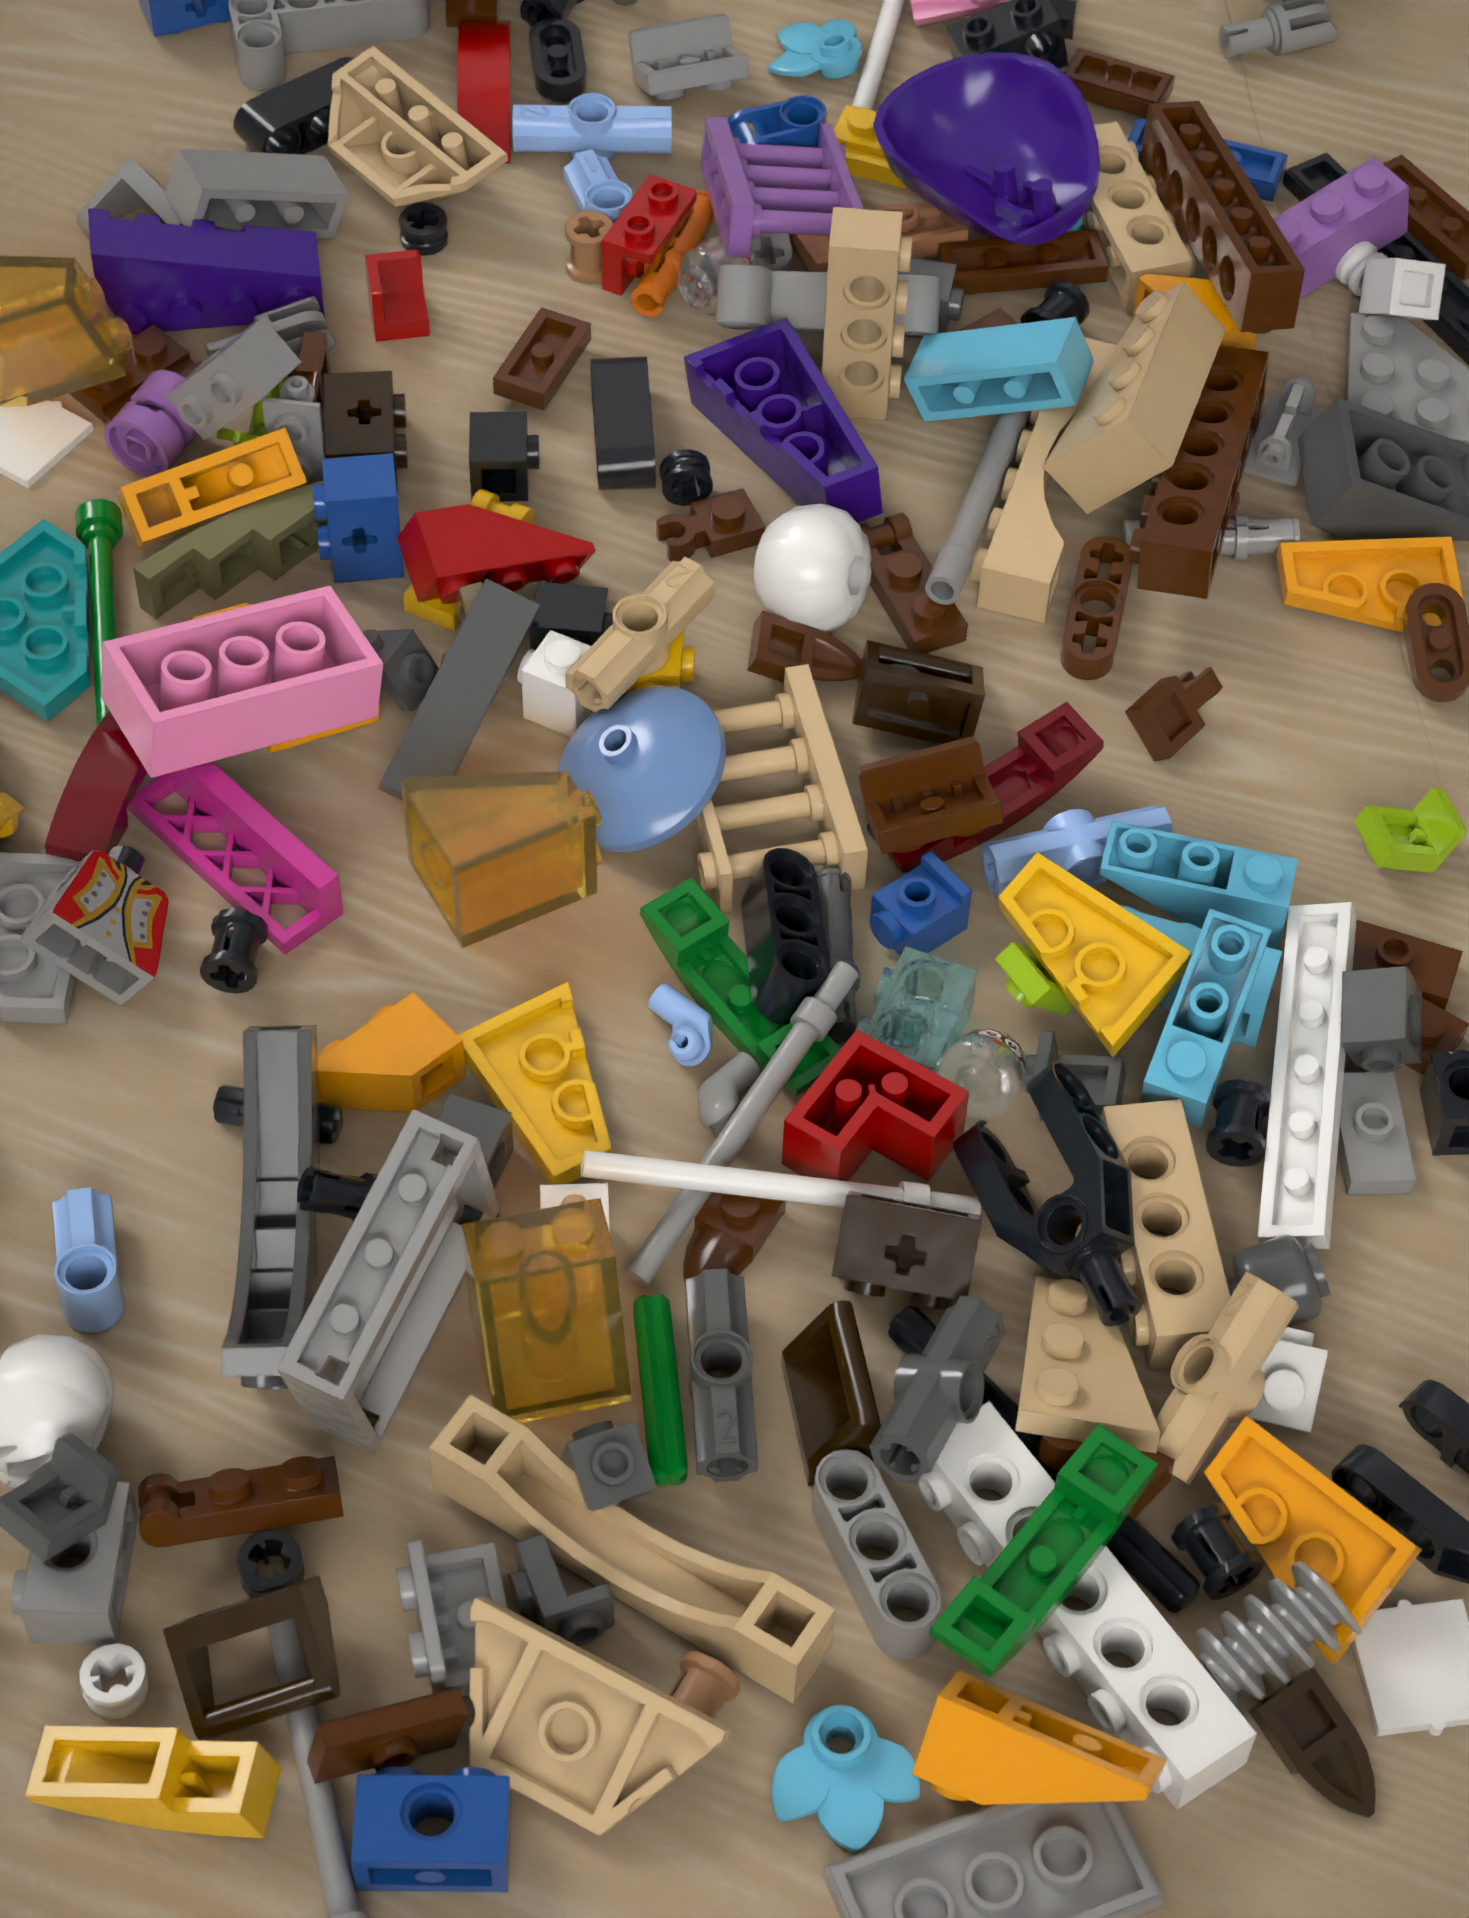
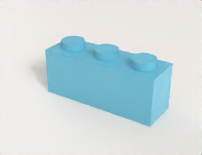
M1076 317L924 335L904 377V381L924 422L1076 406L1094 359Z

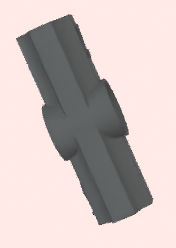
M727 1269L702 1270L699 1275L685 1280L690 1362L689 1393L693 1408L696 1470L698 1475L710 1477L714 1482L739 1481L743 1476L758 1470L752 1387L753 1354L749 1345L744 1277L736 1276ZM715 1370H727L734 1375L721 1379L714 1378L708 1375V1373Z
M960 1296L955 1306L946 1309L922 1354L908 1353L900 1360L894 1380L895 1402L870 1445L874 1465L888 1472L895 1481L918 1484L923 1474L932 1471L956 1424L972 1423L980 1412L984 1396L983 1374L1006 1333L1002 1313L991 1309L982 1298Z

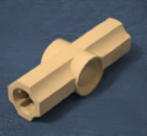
M684 557L679 562L672 561L642 594L626 596L617 602L613 609V624L565 673L566 688L576 696L580 705L595 713H598L600 709L609 710L641 675L657 672L665 666L669 659V645L715 597V582L708 577L702 565L687 557Z
M1248 1272L1242 1277L1209 1333L1193 1337L1177 1353L1172 1363L1170 1374L1175 1388L1155 1419L1161 1432L1157 1451L1175 1460L1172 1475L1188 1485L1192 1482L1227 1423L1244 1419L1259 1404L1265 1387L1264 1374L1260 1369L1299 1308V1305L1296 1304L1297 1302L1291 1297Z

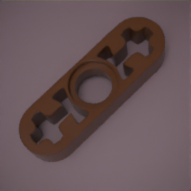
M1109 536L1096 537L1086 542L1081 550L1060 656L1061 665L1064 670L1078 679H1099L1108 674L1113 666L1132 564L1129 563L1130 547L1118 538ZM1101 563L1111 564L1108 580L1097 578ZM1098 600L1107 603L1112 608V611L1101 615L1092 614L1086 611L1082 604L1087 601ZM1085 635L1097 637L1093 654L1082 652Z

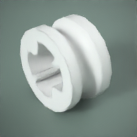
M1361 241L1347 250L1340 259L1335 272L1336 278L1344 285H1348L1349 290L1357 297H1361L1366 259L1388 258L1383 253H1378L1377 247L1369 241Z
M119 1643L108 1644L93 1650L84 1659L79 1671L84 1701L89 1710L98 1717L110 1720L125 1718L135 1713L142 1706L149 1692L145 1662L139 1652L127 1645ZM120 1669L126 1670L129 1684L127 1687L115 1684L108 1693L103 1692L100 1681L101 1675L114 1677Z

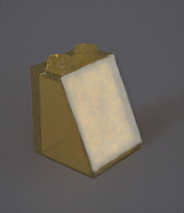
M0 256V407L30 406L126 376L128 350L132 348V337L128 325L123 318L115 317L105 302V297L98 281L93 277L89 278L75 258Z
M567 771L412 777L401 782L408 860L462 948L597 893V866L602 864V855L596 841V827L601 826V815L589 791L580 792Z
M601 1198L462 1224L469 1312L490 1406L518 1423H524L631 1401V1386L616 1258Z

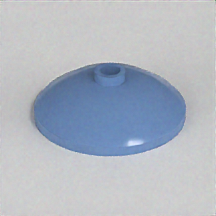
M650 686L624 693L609 710L600 709L598 713L593 712L578 727L569 740L557 767L555 799L565 824L585 843L610 852H631L657 845L680 832L705 808L721 780L726 760V741L718 718L698 696L687 690L671 686Z

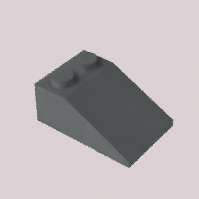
M1337 397L1297 438L1312 526L1352 540L1452 537L1453 541H1469V445Z

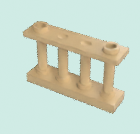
M809 665L787 667L784 674V693L776 694L774 701L713 710L724 733L779 724L781 730L790 729L793 738L790 739L789 746L726 756L720 782L793 770L796 776L804 774L807 783L802 793L714 807L712 799H710L705 808L693 820L702 853L697 854L700 883L704 891L713 889L717 906L722 913L732 911L733 879L754 876L765 854L775 848L794 850L806 857L813 866L822 864L824 869H840V886L841 875L846 872L851 877V891L865 889L868 848ZM802 817H808L810 822L819 821L822 833L818 834V840L730 855L727 854L721 831Z

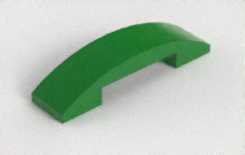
M691 877L640 908V916L665 959L693 999L710 1014L713 1024L739 1052L747 1053L756 1061L762 1072L793 1026L791 1022L787 1025L772 1022L757 1010L752 1000L747 957L728 936L730 921ZM828 1034L822 1042L814 1041L784 1085V1090L797 1096L810 1088L841 1050Z
M1098 1424L1058 1472L1054 1489L980 1579L973 1576L932 1625L929 1635L991 1678L1038 1632L1081 1580L1157 1471L1158 1463Z

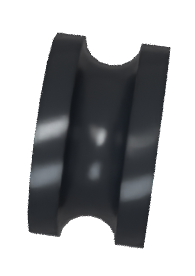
M417 203L405 208L399 217L402 247L406 251L418 250L421 256L433 255L442 251L449 239L445 211L431 203Z
M691 449L678 450L670 453L661 462L660 478L662 480V493L666 500L675 505L690 506L691 502L709 497L713 490V480L710 475V462L704 454Z
M269 1529L257 1532L246 1539L239 1549L237 1565L242 1588L250 1598L304 1580L305 1570L300 1546L292 1536L283 1531ZM268 1556H281L285 1572L280 1575L277 1569H274V1578H261L257 1562L262 1559L268 1565Z

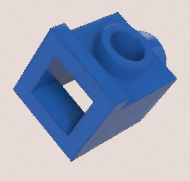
M930 851L921 857V865L872 894L869 919L870 928L882 946L887 949L893 948L911 965L967 929L972 890Z

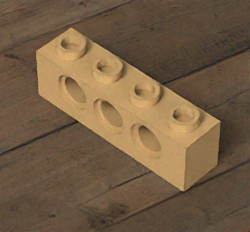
M1115 121L1094 125L1099 144L1100 172L1098 187L1088 210L1083 215L1082 230H1098L1109 265L1107 279L1124 312L1130 313L1134 311L1139 277L1149 273L1193 278L1196 274V260L1192 248L1189 245H1184L1177 232L1176 221L1169 210H1165L1158 197L1154 178L1151 175H1146L1139 162L1138 151L1134 142L1126 139L1118 122Z
M833 207L828 253L822 376L848 418L886 421L888 398L899 399L902 365L891 364V358H903L905 323H894L895 315L906 316L909 281L898 280V272H910L912 237L901 236L903 212Z
M1182 1100L1105 1106L1101 1116L1131 1170L1134 1245L1123 1252L1118 1259L1132 1289L1142 1302V1308L1137 1315L1131 1314L1128 1308L1130 1339L1133 1346L1143 1345L1148 1371L1171 1369L1172 1363L1183 1345L1195 1336L1208 1334L1230 1299ZM1137 1175H1147L1153 1179H1143ZM1149 1231H1160L1168 1236H1156ZM1161 1288H1173L1180 1291L1183 1294H1169L1163 1291Z

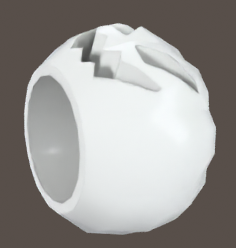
M826 504L794 507L769 524L759 542L754 563V586L758 599L769 613L830 633L855 617L866 597V590L870 584L872 573L870 566L871 548L868 537L861 530L860 525L845 510Z
M41 1334L12 1344L6 1349L0 1359V1482L15 1489L47 1470L50 1466L56 1440L67 1433H72L98 1453L99 1445L104 1440L108 1428V1419L113 1411L115 1392L112 1371L95 1349L70 1336Z

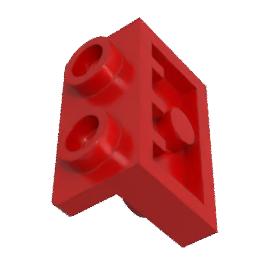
M649 174L602 239L603 290L622 296L635 277L640 278L645 273L644 263L650 264L654 262L695 204L697 195L695 189Z

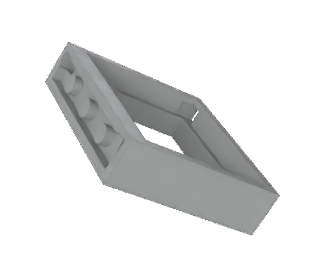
M412 1109L277 1367L278 1373L313 1426L374 1455L500 1210L479 1139L415 1109ZM465 1204L483 1212L475 1231L458 1224L465 1211ZM332 1358L340 1362L331 1381H329L324 1370ZM365 1414L378 1419L374 1428Z

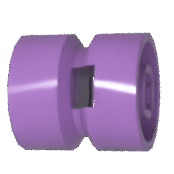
M166 370L153 371L131 396L130 402H127L105 428L104 438L108 449L122 465L140 476L149 477L169 470L183 453L184 446H187L198 434L193 427L189 426L181 418L179 411L166 397L185 379L181 375Z

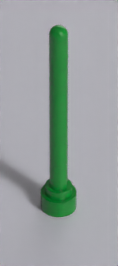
M105 499L88 500L79 505L75 511L76 536L85 545L89 553L97 726L109 711L101 697L102 651L104 641L117 638L112 549L123 535L122 511L117 504Z

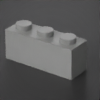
M194 149L178 150L165 191V196L183 226H192L193 219L214 221L215 226L222 230L241 231L244 225L311 231L316 232V238L334 239L350 195L327 158L322 155Z

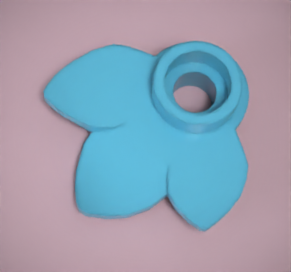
M832 19L821 27L812 23H795L786 26L777 34L778 41L786 52L768 65V72L783 76L802 77L820 70L821 75L826 78L846 77L859 68V59L863 53L861 42L856 38L857 29L852 23L839 19Z
M835 1705L815 1714L806 1726L803 1745L790 1751L779 1760L773 1776L771 1791L772 1807L779 1821L796 1820L816 1813L820 1826L832 1841L842 1848L857 1853L867 1847L878 1833L883 1818L884 1801L901 1803L918 1799L920 1795L919 1777L912 1775L915 1761L903 1746L878 1737L873 1723L861 1711L847 1705ZM834 1737H844L851 1741L854 1748L849 1753L837 1754L828 1748L827 1743Z

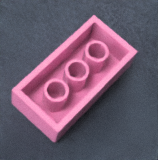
M329 585L104 641L101 697L147 773L153 778L378 717L384 663Z

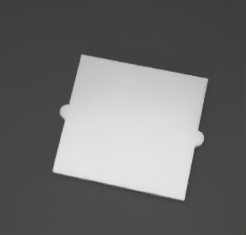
M21 386L0 404V473L29 488L94 430L93 424L64 409L61 401L51 402Z
M1403 1599L1398 1602L1397 1607L1377 1609L1362 1629V1633L1352 1643L1376 1736L1428 1730L1432 1735L1438 1736L1446 1727L1469 1725V1620L1463 1599L1412 1605L1410 1601Z

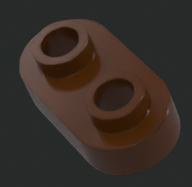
M1441 583L1425 584L1417 588L1410 595L1402 615L1412 681L1420 694L1427 699L1436 702H1450L1461 697L1469 687V624L1466 607L1460 594L1453 588ZM1425 613L1436 614L1442 624L1438 626L1428 625L1423 620L1422 615ZM1443 668L1449 672L1451 679L1439 681L1433 676L1431 670Z

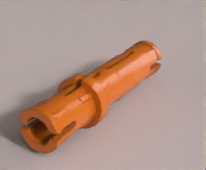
M696 190L695 204L654 262L650 264L644 263L645 274L630 295V298H633L631 301L632 306L640 314L647 317L660 315L671 292L679 288L688 274L687 264L715 219L708 192L705 190Z

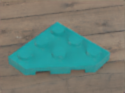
M42 519L0 553V690L48 722L90 687L89 566L85 545Z

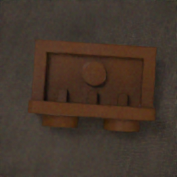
M968 737L864 764L857 769L866 819L882 855L891 852H912L923 847L925 843L952 836H973L982 832L986 827L1004 823L1000 800L985 774L980 744L975 737Z

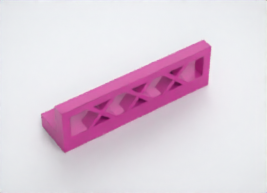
M213 762L161 775L137 791L131 800L128 810L231 906L248 910L265 920L269 928L267 939L284 955L343 914L339 875ZM174 792L188 803L186 815L159 814L153 808L154 805ZM194 832L221 833L227 838L225 851L198 850L192 844ZM233 868L261 869L266 874L265 887L237 886L231 880ZM272 904L300 905L308 914L284 929L271 917Z

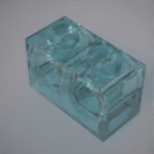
M905 946L895 969L885 967L881 973L874 994V1003L878 1004L873 1017L863 1015L856 1030L943 1077L973 1009L978 970ZM894 1047H904L907 1049H897Z

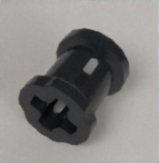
M1055 281L1046 289L1044 300L1040 305L1025 311L1020 317V322L1030 323L1076 317L1080 325L1089 315V302L1084 293L1072 283Z
M238 908L223 909L212 920L211 931L215 938L211 954L205 956L201 963L200 975L205 983L214 989L226 993H244L253 989L257 983L258 969L254 964L258 948L268 938L269 928L262 917L252 914L248 910Z
M1242 1079L1227 1080L1216 1087V1093L1213 1098V1106L1217 1111L1216 1125L1209 1132L1206 1140V1151L1213 1159L1236 1167L1252 1166L1263 1159L1266 1141L1261 1135L1263 1118L1268 1115L1271 1094L1268 1089L1259 1083L1248 1082Z
M1214 1503L1196 1510L1176 1526L1171 1536V1540L1178 1550H1187L1206 1579L1203 1589L1211 1600H1219L1240 1591L1259 1575L1264 1565L1255 1552L1246 1551L1228 1524L1231 1514L1223 1503Z

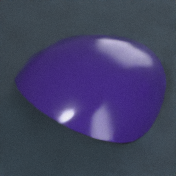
M997 52L958 57L934 65L910 77L893 90L878 107L873 127L891 171L909 189L955 222L979 233L1013 243L1036 245L1049 242L1066 233L1079 221L1088 210L1098 187L1100 172L1099 144L1092 116L1080 90L1063 71L1045 60L1024 54Z

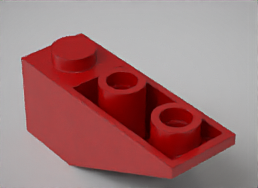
M470 504L415 512L397 536V541L418 602L440 599L443 604L456 603L460 587L478 582L483 584L486 578L513 592L522 589L528 583L539 581L565 584L580 575L579 570L596 552L594 544Z

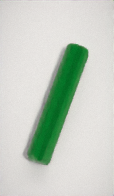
M662 1294L642 1295L636 1298L633 1303V1317L648 1462L656 1486L680 1485L688 1477V1464L670 1301Z

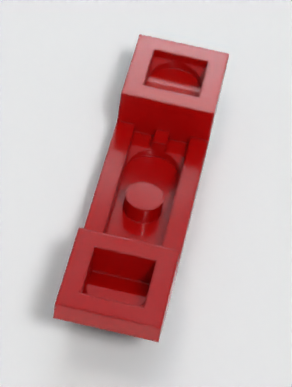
M459 21L457 113L505 151L508 161L504 164H511V21Z

